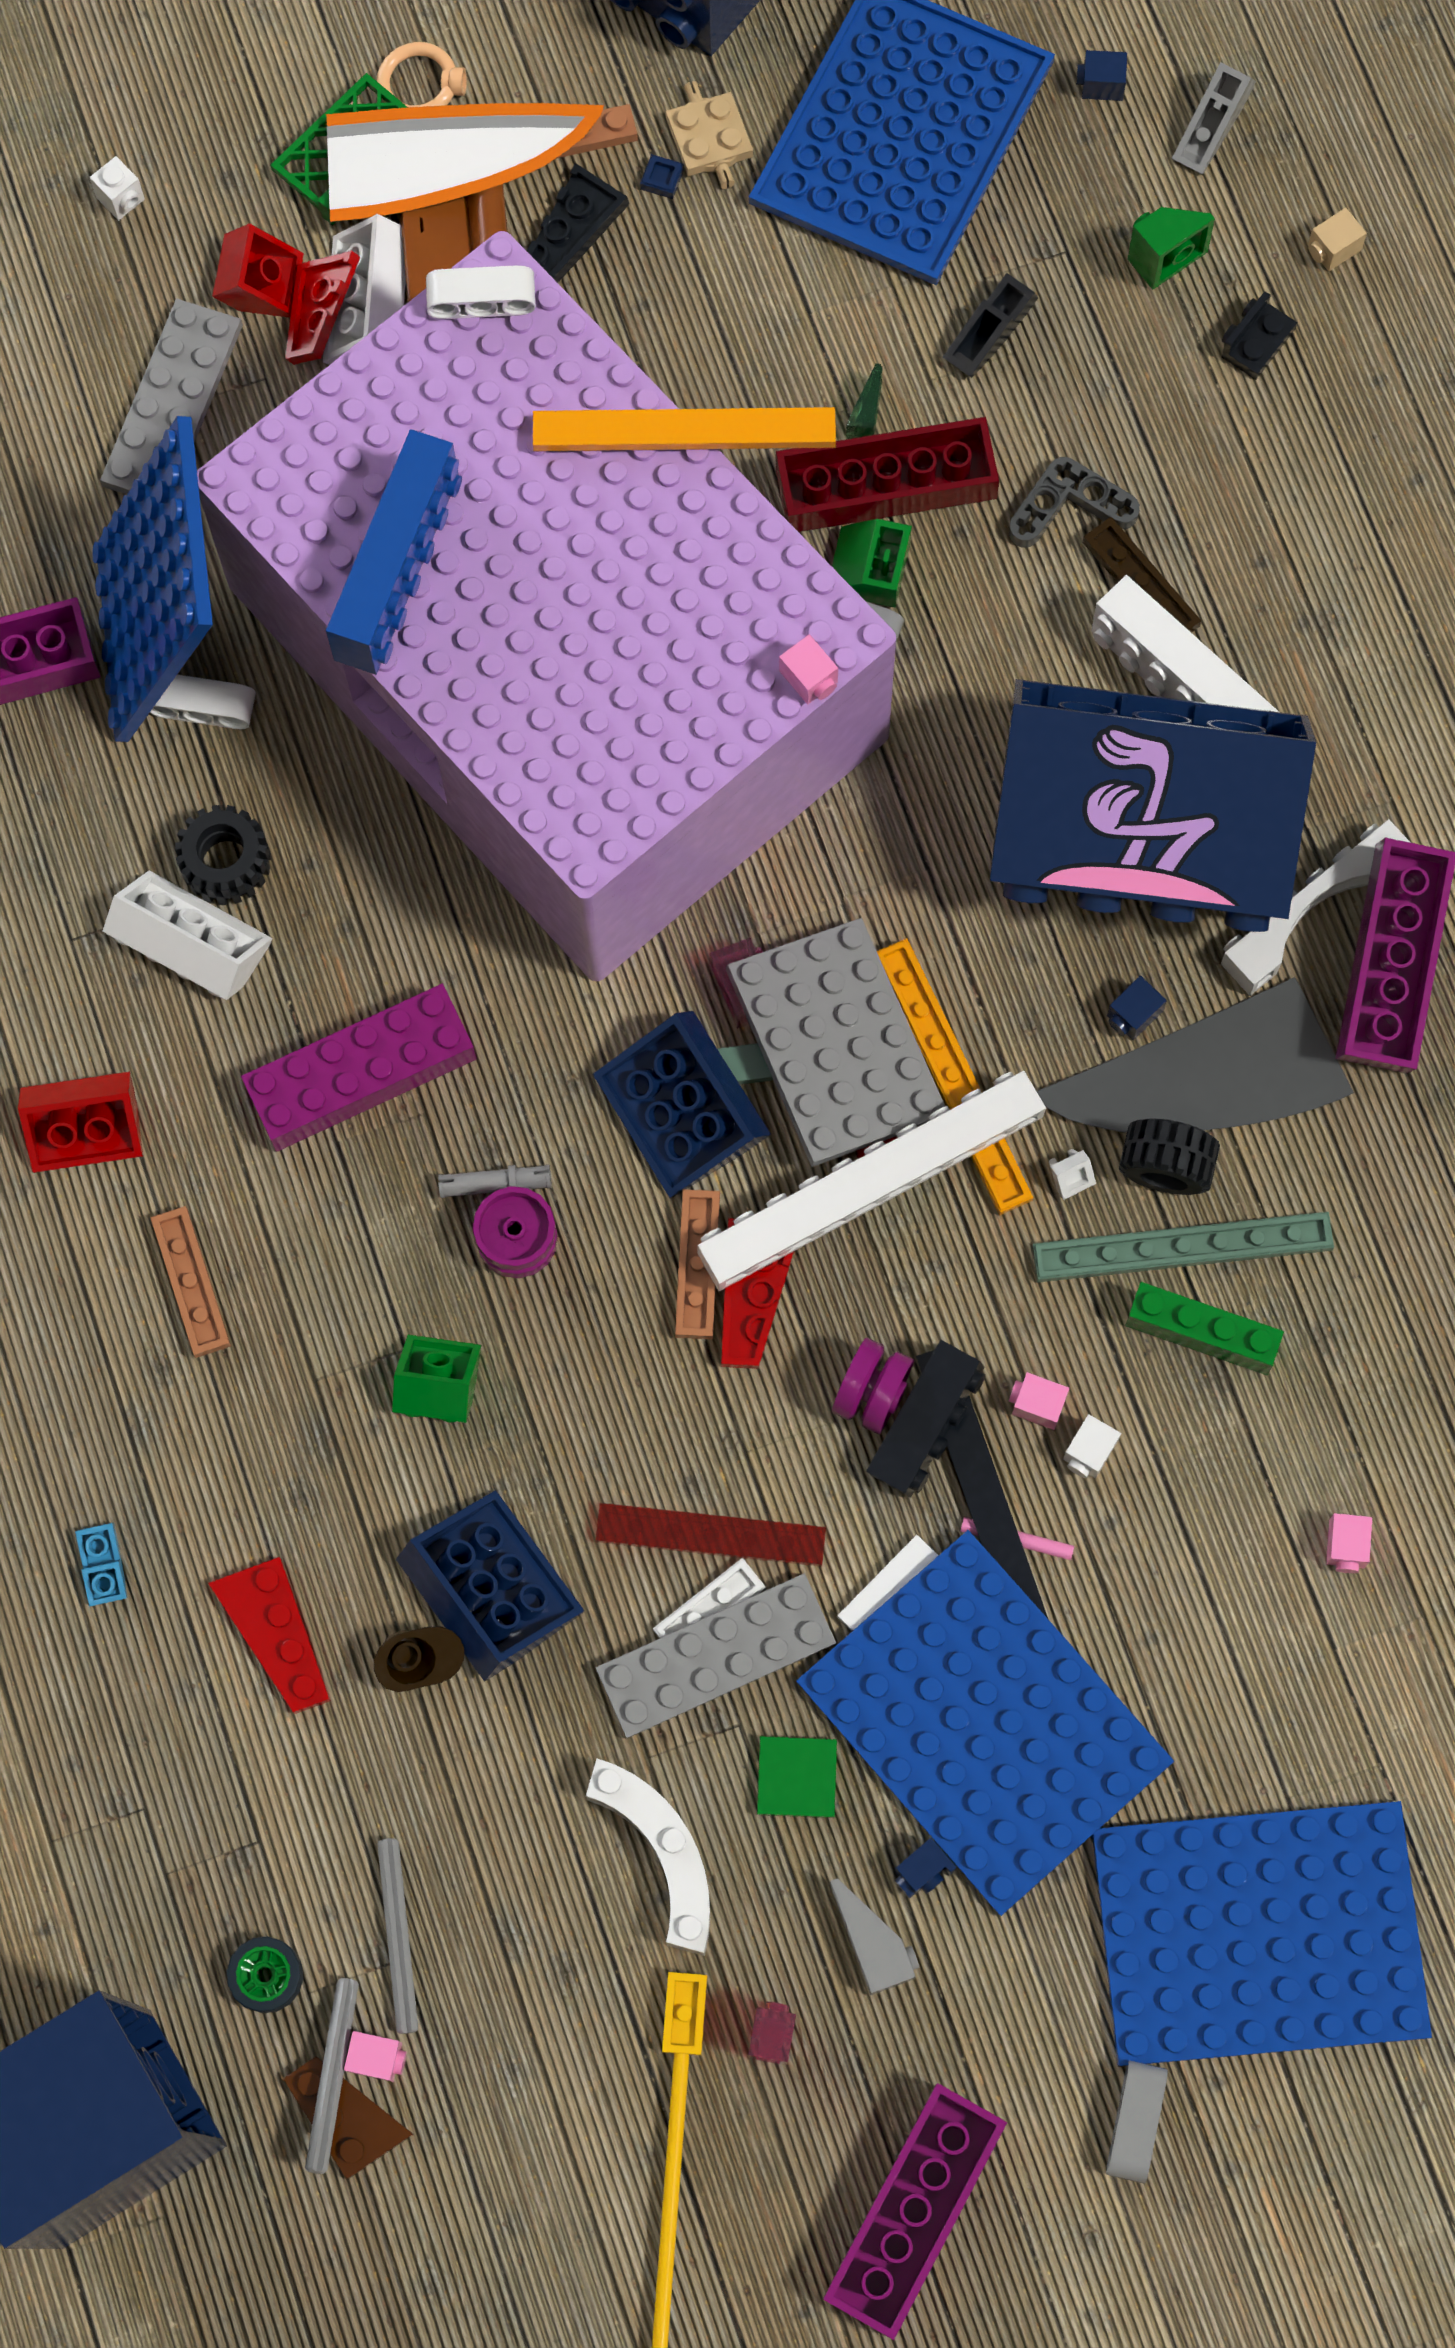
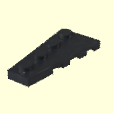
M577 163L574 164L570 171L571 177L565 187L562 186L556 197L557 203L551 214L545 216L541 224L542 230L536 241H532L527 249V252L557 283L629 206V200L626 195Z

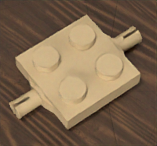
M692 81L691 88L690 82H688L683 88L686 91L689 103L666 111V120L684 164L686 174L691 176L702 172H716L721 188L727 189V184L731 188L734 186L735 181L729 167L738 161L753 157V148L732 93L728 92L711 98H702L698 83Z

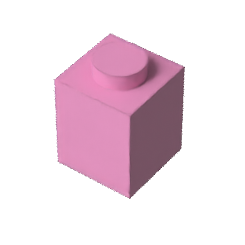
M810 634L779 656V672L807 705L816 698L819 700L826 698L837 687L838 667Z
M1027 1372L1023 1383L1016 1380L1009 1398V1402L1015 1404L1012 1415L1055 1430L1069 1387Z
M1337 1513L1332 1515L1329 1519L1326 1565L1336 1566V1571L1358 1573L1359 1568L1364 1569L1369 1564L1372 1517Z
M353 2031L344 2071L394 2082L395 2074L402 2075L407 2051L401 2050L402 2042Z

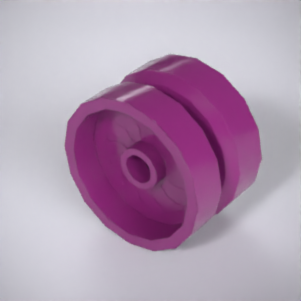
M510 1186L494 1191L481 1202L474 1216L473 1233L480 1257L491 1270L504 1277L523 1278L534 1275L549 1264L556 1252L558 1234L551 1207L541 1195L528 1188ZM517 1229H520V1230H521V1232H520L519 1234H517V1235H511V1234H515L516 1231H517Z
M866 1337L857 1350L843 1379L832 1407V1413L849 1421L857 1415L863 1402H866L867 1404L861 1419L862 1427L880 1435L903 1397L914 1359L897 1351L888 1358L885 1366L880 1370L879 1367L885 1352L884 1345Z

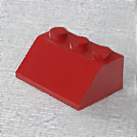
M130 1071L20 1088L18 1112L33 1173L143 1156L138 1107Z

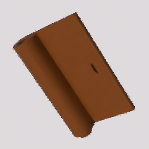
M503 184L448 202L400 213L408 302L426 289V275L429 272L439 269H451L493 234L499 231L508 232Z

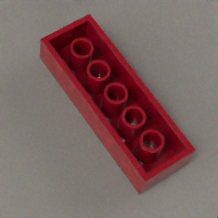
M986 417L836 441V448H792L776 451V474L785 519L798 532L995 500L998 496L999 477Z

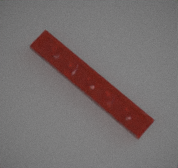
M600 1503L595 1541L596 1543L822 1567L826 1527Z

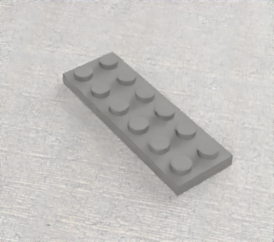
M176 298L101 476L100 482L102 487L128 494L134 479L139 477L144 463L149 461L154 447L159 445L163 439L164 431L170 428L176 416L192 418L195 443L242 329L243 323L241 318Z
M804 1573L595 1668L623 1732L628 1739L836 1644V1641Z

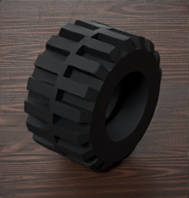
M213 805L212 811L208 813L203 808L197 811L199 817L195 820L190 816L185 821L187 830L180 828L177 834L180 842H175V852L177 854L175 858L187 886H190L191 891L196 896L202 894L204 901L212 903L213 899L216 898L219 905H227V899H233L234 904L242 902L240 896L247 894L249 898L255 895L254 887L257 885L262 888L266 882L263 874L269 875L271 868L269 864L271 853L264 832L261 830L255 818L251 820L249 813L243 809L238 814L236 807L227 805L226 810H221L220 805ZM230 841L243 847L241 857L230 867L215 869L203 863L207 851L217 843Z
M1157 1118L1133 1121L1128 1126L1119 1170L1133 1182L1156 1191L1178 1195L1205 1193L1211 1189L1220 1144L1209 1133L1186 1123Z

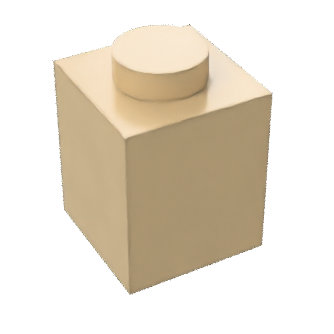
M1345 207L1312 229L1308 243L1309 252L1317 263H1322L1328 271H1331L1363 249L1367 232Z

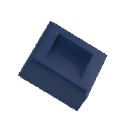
M651 154L640 182V190L673 199L684 172V164Z

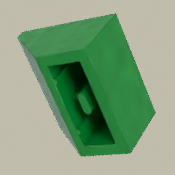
M881 519L841 526L832 567L866 602L895 608L911 544L912 526Z

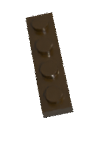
M1112 517L1105 520L1083 537L1082 543L1117 583L1125 575L1129 576L1191 633L1200 627L1202 620Z

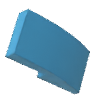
M114 1522L76 1530L75 1534L83 1566L81 1571L89 1607L126 1599L125 1577Z

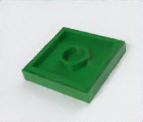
M760 1736L757 1815L834 1818L837 1739Z

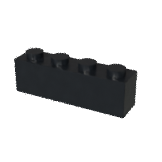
M940 1340L866 1472L909 1498L912 1497L914 1491L919 1493L929 1478L930 1473L926 1470L933 1458L938 1460L947 1447L948 1440L945 1437L952 1425L957 1427L962 1421L967 1410L964 1403L971 1392L976 1394L983 1384L986 1374L982 1372L985 1366L981 1361Z

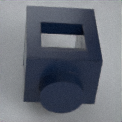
M930 1838L895 1868L894 1872L899 1877L894 1882L909 1899L921 1889L927 1895L944 1880L940 1875L943 1870L950 1876L957 1867L935 1841Z

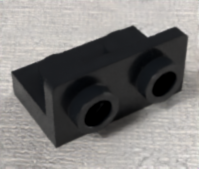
M1266 291L1263 292L1258 300L1252 298L1242 313V317H1244L1238 326L1232 324L1222 338V342L1225 344L1222 358L1255 380H1257L1292 335L1298 323L1270 305L1271 294Z

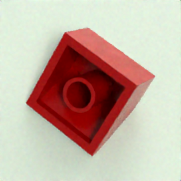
M250 223L224 234L212 297L241 312L290 317L297 264L303 262L304 253Z

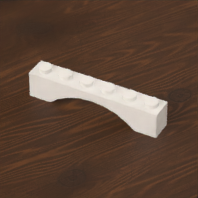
M1389 819L1380 827L1377 824L1370 826L1360 836L1361 842L1353 849L1350 846L1343 848L1333 858L1334 864L1326 871L1322 868L1316 870L1306 880L1307 886L1299 893L1293 890L1289 919L1271 917L1268 931L1249 932L1245 937L1239 934L1223 948L1225 953L1221 965L1249 996L1278 973L1287 938L1297 923L1313 907L1328 897L1347 889L1368 885L1375 845L1386 837L1410 842Z

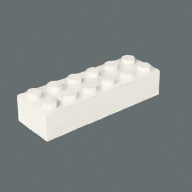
M1125 575L1096 603L1091 629L1093 638L1102 648H1110L1119 656V661L1126 670L1140 675L1145 680L1147 688L1154 695H1162L1164 698L1279 712L1129 576Z

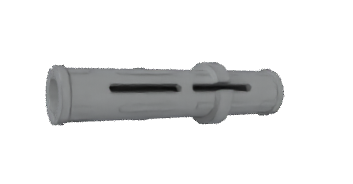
M549 1164L517 1168L516 1165H508V1169L438 1175L440 1198L493 1193L496 1190L510 1186L528 1189L552 1188Z

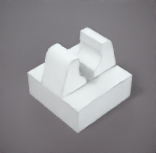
M1070 1149L1067 1151L1069 1157L1060 1162H1057L1055 1158L1049 1160L1056 1189L1063 1200L1096 1184L1090 1158L1084 1150L1077 1152L1074 1149Z

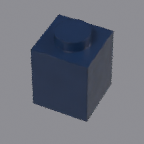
M1086 50L1084 64L1078 63L1076 85H1082V99L1123 101L1126 86L1127 52Z
M1140 975L1110 1004L1107 1013L1108 1022L1119 1035H1127L1134 1041L1164 1011L1167 1000Z

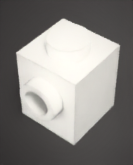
M117 156L90 176L96 198L118 221L145 200L139 179Z

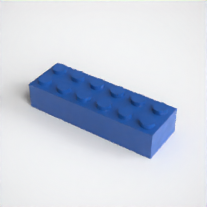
M412 429L409 430L326 628L334 661L377 675L381 663H388L393 650L391 639L395 629L400 631L404 625L407 616V609L405 608L409 596L414 597L419 589L421 575H418L423 563L428 564L431 560L435 546L432 540L436 530L441 531L444 528L448 517V509L446 508L450 497L455 498L461 486L462 476L458 473L459 459H456L452 442Z

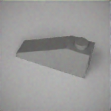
M1220 62L1172 159L1204 174L1242 111L1256 81Z
M838 1878L831 1880L830 1886L870 1995L914 1980L916 1976L913 1970L920 1967L913 1947L908 1946L905 1948L902 1939Z

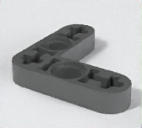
M1059 457L1048 466L1012 517L1009 526V537L1016 546L1022 548L1035 545L1067 500L1072 501L1103 521L1112 517L1122 529L1131 528L1136 524L1140 512V504L1133 495L1069 457ZM1070 471L1069 478L1065 477L1062 481L1057 479L1058 472ZM1079 478H1083L1078 486V490H1074L1075 483L1078 484ZM1089 486H1097L1102 490L1103 497L1092 501L1085 497L1083 491ZM1040 495H1048L1054 500V506L1043 510L1038 508L1034 501ZM1109 496H1112V504L1109 503L1108 508L1105 509L1104 507L1108 502ZM1124 506L1129 507V514L1125 513L1122 517L1117 515L1118 509H1122ZM1030 516L1035 517L1032 522L1031 533L1019 534V526L1025 527L1030 520Z

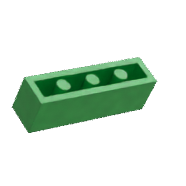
M1144 1282L1139 1284L1125 1324L1126 1327L1264 1375H1268L1273 1367L1284 1331Z

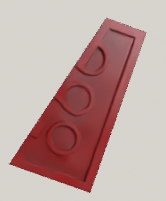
M728 1218V1228L735 1225L733 1222L734 1218ZM794 1251L725 1288L721 1367L759 1369Z
M280 1557L208 1583L294 1714L331 1701Z

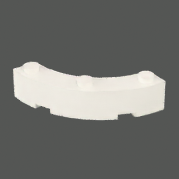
M597 1758L586 1793L587 1800L617 1813L631 1823L644 1836L657 1855L664 1870L670 1894V1923L666 1939L667 1946L705 1956L710 1927L709 1890L705 1869L689 1830L667 1800L649 1784L633 1773Z

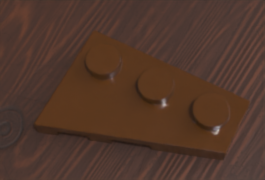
M317 2056L283 2078L311 2124H313L323 2061ZM343 2078L330 2154L346 2180H349L414 2134Z

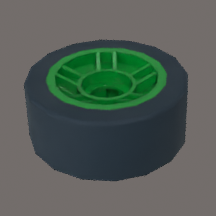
M268 1936L252 1938L241 1944L231 1956L227 1968V1984L234 1999L245 2008L259 2013L277 2012L290 2005L299 1994L303 1982V1967L296 1951L282 1940ZM271 1969V1979L268 1982H261L257 1974L258 1970Z

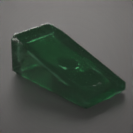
M875 364L846 425V439L875 435L882 386L883 366L881 364Z

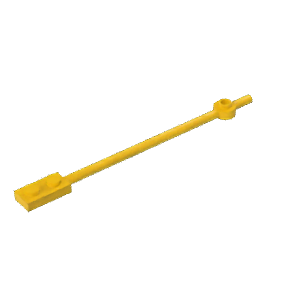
M668 1972L662 2053H673L674 2059L652 2348H668L689 2056H702L707 1975Z

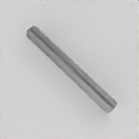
M388 1838L378 1841L377 1846L396 2030L399 2034H408L418 2030L399 1842L395 1838Z
M340 1978L336 1984L305 2165L306 2171L310 2173L324 2174L328 2169L359 1986L358 1982L353 1979Z

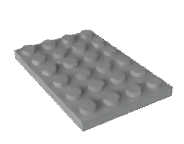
M862 918L727 965L726 972L811 1167L871 1146L879 1141L896 1137V1134L901 1129L913 1123L919 1127L930 1121L928 1117L933 1112L945 1107Z

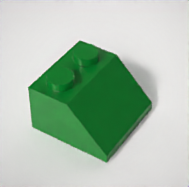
M1160 207L1151 214L1146 212L1133 224L1127 260L1154 290L1208 253L1215 218L1211 213Z
M408 1334L394 1373L392 1412L405 1414L409 1417L422 1416L441 1419L445 1422L466 1423L473 1403L482 1345Z

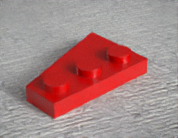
M348 251L297 264L285 359L293 365L321 359L360 260V256L355 252Z

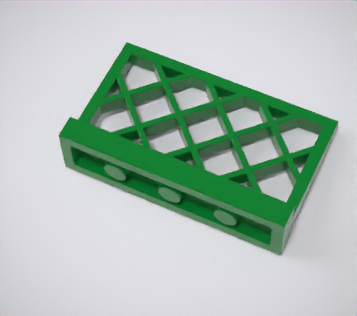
M366 73L270 164L271 170L321 211L323 219L330 225H334L337 221L330 222L329 189L320 197L310 190V181L329 180L328 171L310 172V159L328 158V149L310 150V142L315 137L327 136L326 114L408 107ZM367 87L377 94V103L358 104V96ZM305 159V172L290 173L284 168L291 160Z

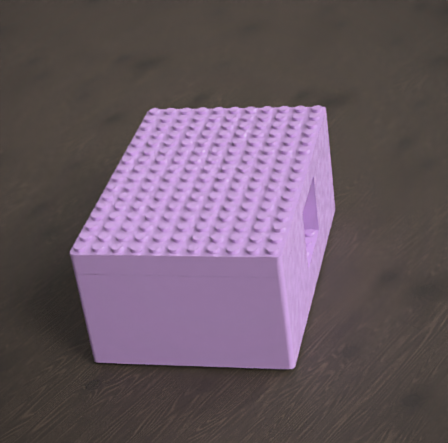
M499 231L451 269L515 265L531 268L534 271L536 307L533 312L517 316L437 319L427 313L426 289H424L197 470L199 496L230 590L583 973L592 981H601L887 741L890 728L896 634L719 449L533 451V411L679 408L511 234ZM412 429L453 443L456 459H459L458 473L462 476V482L455 498L450 497L446 506L448 517L444 528L441 531L436 530L432 540L435 546L431 560L428 564L423 563L418 575H421L419 589L414 597L409 596L405 605L407 616L404 625L400 631L395 629L391 639L393 650L387 664L381 663L378 673L375 675L334 661L326 628L409 430ZM810 634L838 667V683H836L837 687L829 696L822 700L816 698L807 705L779 672V656Z

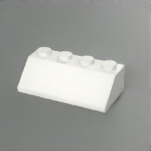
M379 214L333 236L332 255L353 251L360 256V260L323 353V362L328 365L404 306L406 273L402 227L400 224Z
M150 870L114 895L102 931L113 937L118 943L130 946L144 954L149 960L166 966L175 971L181 978L191 980L207 989L210 994L222 997L225 1000H228L244 987L272 941V938Z

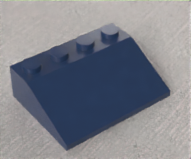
M694 1011L675 1013L592 1074L669 1198L678 1195L683 1189L691 1187L735 1160L771 1135Z
M496 1490L409 1540L396 1558V1561L444 1627L452 1630L460 1638L465 1656L484 1682L514 1664L584 1612L582 1606Z

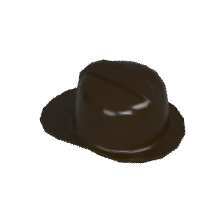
M441 1626L397 1631L391 1634L378 1648L374 1658V1673L379 1683L386 1689L395 1692L410 1691L439 1684L451 1679L460 1670L464 1661V1647L460 1638L452 1630Z

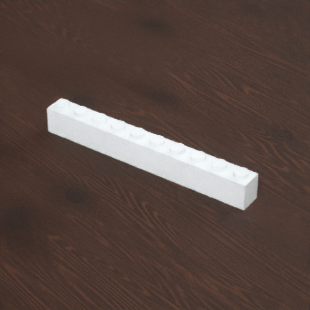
M1025 1071L1016 1075L1013 1072H1008L1000 1076L993 1082L994 1087L983 1093L980 1089L968 1093L961 1099L962 1104L950 1110L948 1106L936 1110L928 1117L930 1121L919 1127L915 1123L906 1126L896 1134L897 1139L887 1144L879 1141L865 1149V1156L852 1162L851 1158L845 1159L831 1168L833 1173L822 1179L818 1175L813 1176L799 1185L800 1190L788 1197L786 1193L777 1195L766 1203L768 1208L757 1214H754L752 1210L737 1217L733 1221L735 1225L722 1232L720 1228H717L702 1236L700 1239L702 1243L697 1247V1254L718 1291L725 1289L1043 1118L1046 1107Z

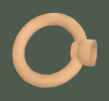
M427 42L407 43L394 49L383 60L377 73L376 81L392 93L390 78L396 66L407 58L425 56L436 61L442 68V89L431 101L421 105L405 104L407 107L448 105L453 96H465L466 69L464 67H456L452 58L443 49Z

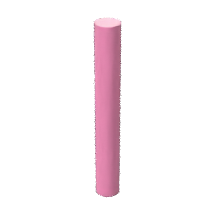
M964 1517L960 1531L965 1533L969 1530L973 1535L979 1536L973 1519ZM1018 1531L1023 1548L1071 1560L1074 1550L1073 1545Z

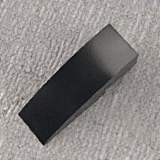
M1006 273L988 300L983 299L943 358L972 378L997 352L1038 300L1036 293Z

